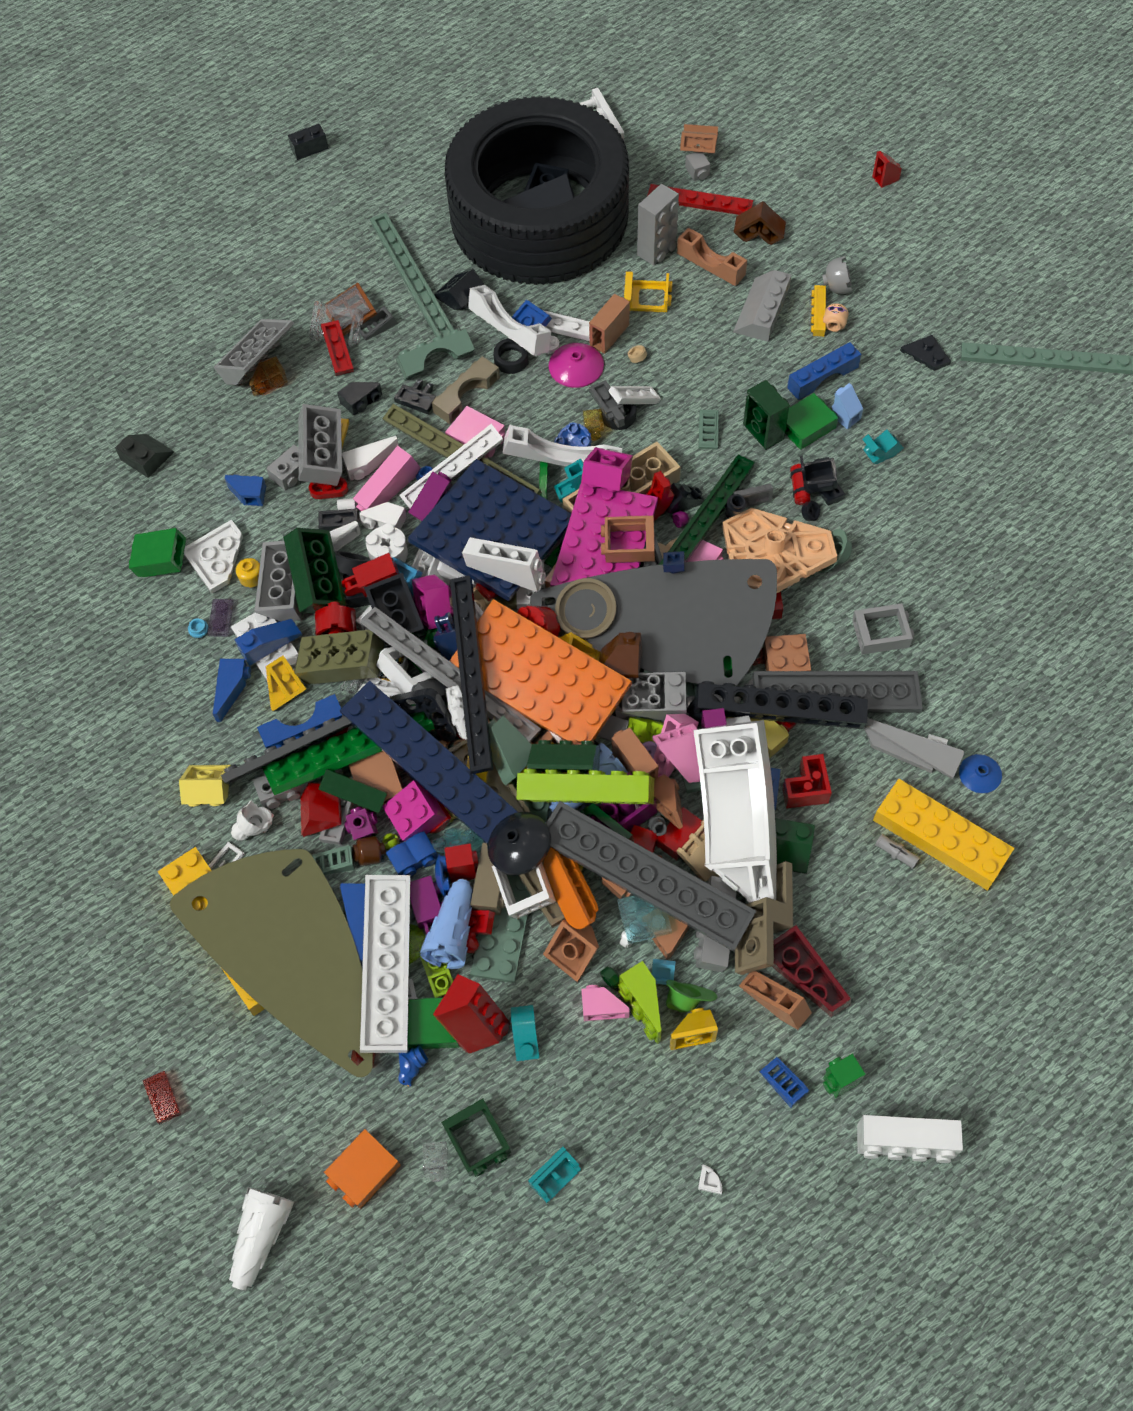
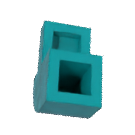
M888 429L876 439L869 434L862 439L866 444L863 450L874 464L890 459L904 449L894 434Z
M582 459L566 466L564 469L568 479L554 486L562 504L563 498L580 487L584 464Z
M533 1005L511 1007L516 1061L539 1059Z

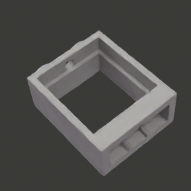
M902 603L854 611L852 622L862 655L909 648L912 640H914V631L908 624L909 614L907 610H904ZM897 616L902 636L871 640L866 620Z

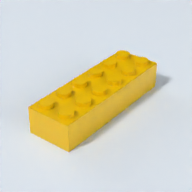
M898 779L876 811L873 819L876 823L987 891L1014 850V847L901 779Z

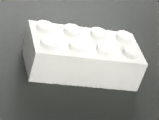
M863 1115L857 1124L858 1154H864V1158L876 1159L878 1155H888L890 1160H902L903 1156L912 1157L913 1161L918 1162L927 1161V1158H936V1162L950 1163L951 1159H954L963 1151L961 1121Z

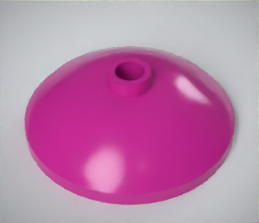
M584 343L563 345L554 351L549 359V372L553 379L559 384L571 388L585 387L599 379L604 369V361L600 352Z

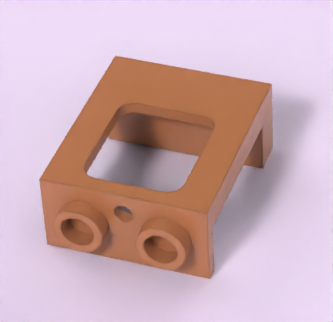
M684 124L680 150L715 153L718 126Z

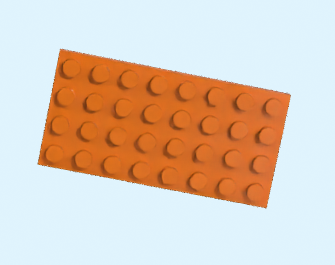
M494 599L477 621L484 690L561 739L573 741V745H581V741H594L632 685L631 680ZM456 651L450 662L459 668L458 652Z

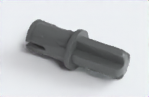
M658 815L650 817V830L656 833L657 836L664 835L667 830L665 820Z

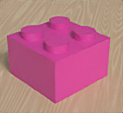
M595 447L584 460L581 483H585L589 487L606 488V490L611 492L620 491L630 478L633 455Z
M435 574L412 579L414 601L423 624L429 630L437 628L435 616H445V613L449 612L454 617L453 607L450 605L449 599L452 597L451 589L443 580Z
M416 780L409 783L382 806L403 841L423 831L427 835L447 818L436 798Z

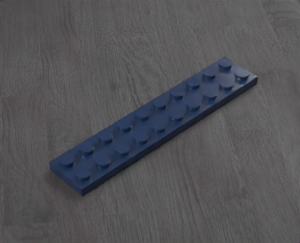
M370 680L340 709V713L487 845L496 825L505 817L517 813L510 804L476 774H472L465 764Z

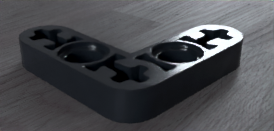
M425 688L389 697L407 714L424 711L427 718L431 719L436 733L443 741L451 742L455 740L458 734L456 725L453 726L451 714L436 690ZM406 700H412L416 705L412 706ZM434 712L441 713L444 718H438Z

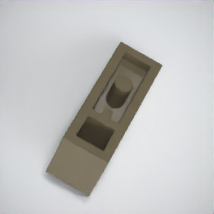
M482 843L470 905L473 910H490L495 912V915H501V910L505 908V903L492 868L494 865L488 856L487 843Z

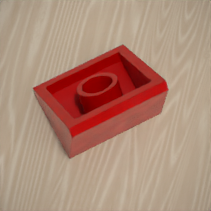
M308 783L300 798L301 835L303 837L342 825L340 798L319 790L320 784Z

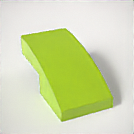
M629 717L628 728H631L640 742H654L652 736L661 734L664 723L644 718Z

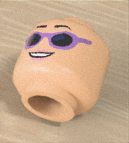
M838 303L829 305L825 310L823 318L826 328L833 332L844 329L849 316L848 309Z

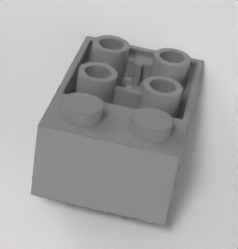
M686 672L639 673V678H627L632 681V685L622 698V713L665 721L666 714H686Z

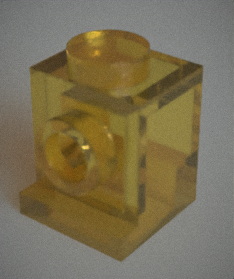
M601 409L583 410V425L588 429L591 440L600 439L601 431H604Z

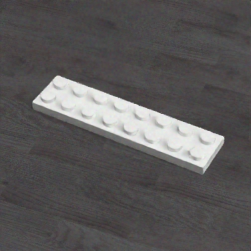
M365 875L360 1053H407L410 875Z

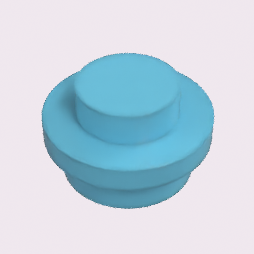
M199 618L193 619L188 626V632L194 638L205 636L209 630L207 622Z

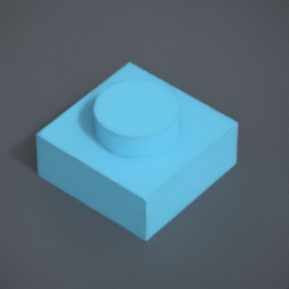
M653 959L651 974L655 978L656 984L667 985V980H674L676 961Z

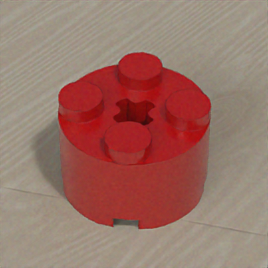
M330 602L328 606L315 611L316 636L357 631L356 610L354 608L341 606L339 602Z
M546 606L519 608L518 614L558 637L560 624L557 622L556 613L551 608Z

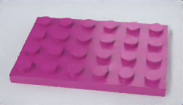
M581 483L550 587L582 578L640 568L641 562L606 563L605 555H601V543H605V537H601V525H605V517L653 516L657 507L658 497L624 490L611 492L606 490V488L589 487L587 484ZM646 530L611 532V550L645 549Z

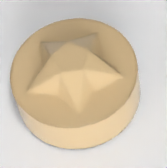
M642 345L634 346L628 351V357L632 363L641 362L647 356L646 349Z

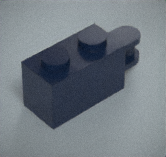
M448 612L445 613V616H435V624L438 630L433 640L435 647L439 648L441 656L450 661L457 651L454 620Z

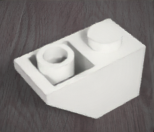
M389 502L363 510L359 514L361 523L367 529H376L387 523L401 529L407 518L405 507Z

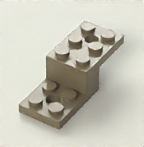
M785 861L777 864L776 900L765 897L745 904L756 910L735 949V973L743 975L774 965L773 934L793 928L792 863Z

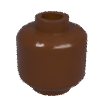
M376 836L359 838L356 844L352 846L354 861L358 862L361 866L379 864L382 856L386 854L384 842L380 843Z

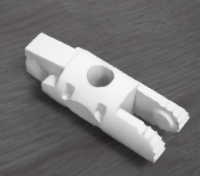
M458 685L446 688V697L453 726L456 725L459 737L466 740L462 692Z

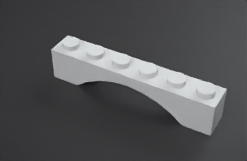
M486 285L470 288L468 309L508 336L509 339L515 341L519 346L529 351L530 354L538 356L549 352L551 331L540 323L526 326L515 321L505 311L496 293Z
M509 425L504 437L503 454L568 466L579 459H582L584 462L595 447L622 453V448L605 444L588 447L562 445L548 441L536 435L528 428Z

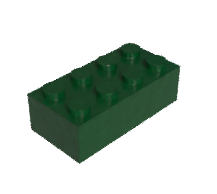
M295 528L284 536L299 612L315 613L316 610L328 606L330 602H339L341 606H345L346 602L330 530Z

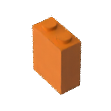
M364 1129L324 1173L328 1177L326 1182L335 1191L340 1188L345 1193L342 1198L352 1208L357 1205L361 1209L401 1165L397 1159Z

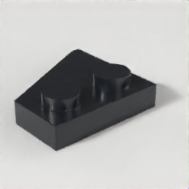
M933 335L904 345L900 349L902 353L914 357V360L925 364L926 367L933 371L948 366L951 363V360Z

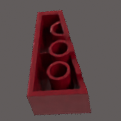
M797 925L773 940L774 965L772 967L832 1018L851 1005V998Z

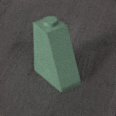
M503 715L497 721L493 718L488 725L492 760L502 782L506 786L516 778L517 773H520L527 766L532 744Z

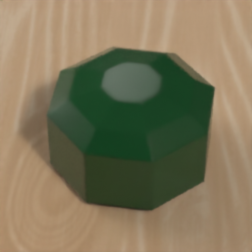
M607 966L600 972V975L611 989H616L619 984V974L615 969Z

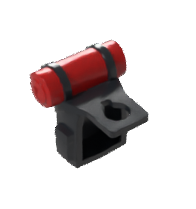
M802 455L800 456L801 464H795L790 468L793 498L797 505H803L805 502L810 501L812 493L830 491L837 488V471L834 458L814 459L813 462L804 464Z

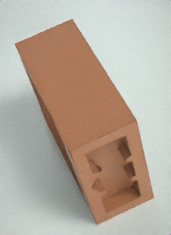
M654 515L605 517V525H601V537H605V543H601V555H605L606 563L655 561ZM646 530V549L611 550V532Z

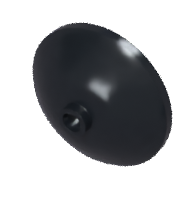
M517 812L505 817L493 829L488 840L487 849L491 863L499 871L508 875H522L532 871L542 863L549 852L551 845L550 829L540 816L531 812Z

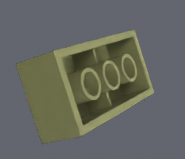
M370 630L302 637L295 674L306 684L379 678L380 669L376 664L380 652L384 649L385 642Z

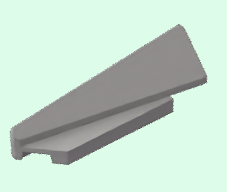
M867 718V724L863 727L872 748L932 773L934 768L951 779L954 778L965 753L958 748Z

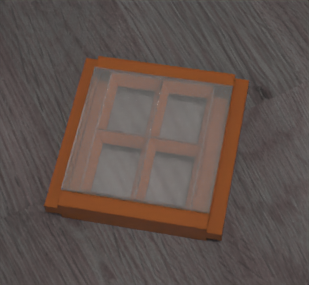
M356 283L322 306L331 322L339 320L343 336L377 314L359 283Z

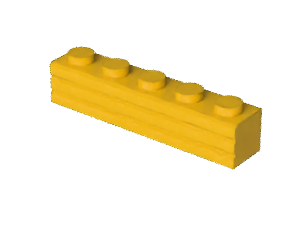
M814 285V290L811 291V297H813L811 299V306H813L811 308V314L813 315L811 316V323H813L811 325V332H813V336L824 337L826 323L823 322L826 310V286Z

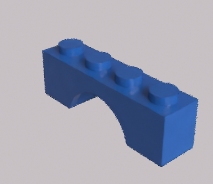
M849 342L790 374L787 388L797 400H800L813 393L818 385L830 375L841 373L844 376L857 369L861 353Z
M334 694L315 702L313 715L303 724L289 726L274 719L258 726L257 729L266 749L272 746L279 748L284 745L283 741L293 736L298 739L304 736V731L315 727L317 730L323 727V722L334 718L335 721L342 718L340 713L341 706Z

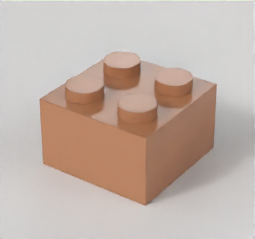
M806 634L766 637L763 643L766 671H811Z

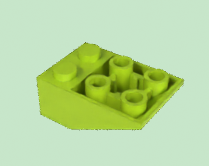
M641 961L619 975L618 987L620 990L618 993L624 1003L629 1002L632 1006L631 1013L636 1021L639 1022L641 1020L646 1028L643 1030L650 1041L654 1039L659 1044L661 1039V1023L656 980L644 962Z

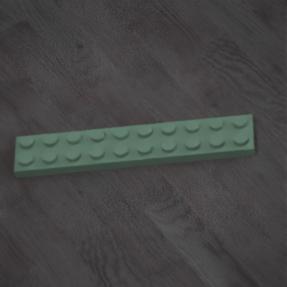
M516 776V778H514V779L511 781V783L513 784L514 788H515L516 791H517V776ZM524 801L531 813L540 816L546 822L550 802ZM506 874L516 903L531 897V894L518 875ZM505 906L501 910V915L494 916L492 934L478 935L479 946L474 954L471 976L515 983L528 914L515 919L508 915Z

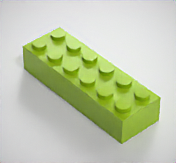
M524 769V773H517L516 800L525 802L561 801L565 803L654 804L655 778L649 776V773L645 771H633V775H627L624 771H611V775H606V772L599 770H589V774H584L580 770H567V774H563V771L545 770V774H541V771L536 769Z

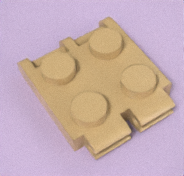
M703 819L702 825L694 834L691 833L689 840L682 848L679 847L676 852L702 881H707L711 876L719 877V875L704 866L705 832L703 830Z

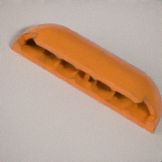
M550 847L543 866L553 894L569 925L576 929L586 928L595 921L596 912H598L596 900L578 864Z

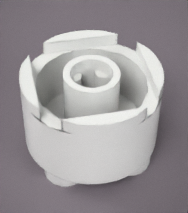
M384 524L374 529L366 537V547L370 560L390 553L392 557L398 558L403 562L406 561L408 548L405 535L392 524Z

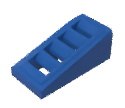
M778 1057L760 1071L761 1075L790 1108L810 1091ZM778 1065L780 1070L771 1076L769 1072ZM782 1073H785L786 1077L778 1083L775 1079ZM791 1080L793 1083L784 1090L782 1086ZM797 1087L799 1090L790 1096L788 1093Z

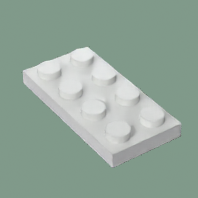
M253 613L231 626V629L239 637L251 629L277 622L275 619ZM291 642L255 662L266 680L265 666L284 655L295 672L298 652Z

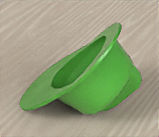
M674 980L666 981V984L669 986L666 1006L679 1012H691L698 1006L700 1001H715L718 998L715 992L700 986L680 983Z

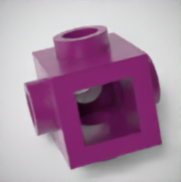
M360 806L350 810L351 814L345 816L347 820L345 827L347 832L352 834L353 840L357 841L359 838L378 834L376 827L378 820L374 811L371 812V810L363 809Z

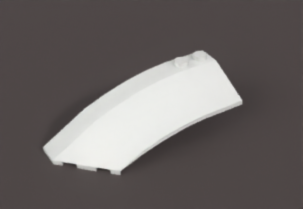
M764 720L693 730L703 802L705 832L704 866L718 874L722 881L733 890L742 894L749 903L765 897L776 900L777 850L775 810Z

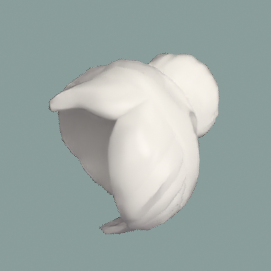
M252 800L249 801L237 813V823L232 826V837L238 841L248 839L249 836L267 832L272 825L274 814L265 807H258Z

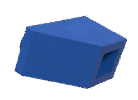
M225 475L228 488L243 505L263 506L267 488L263 477Z

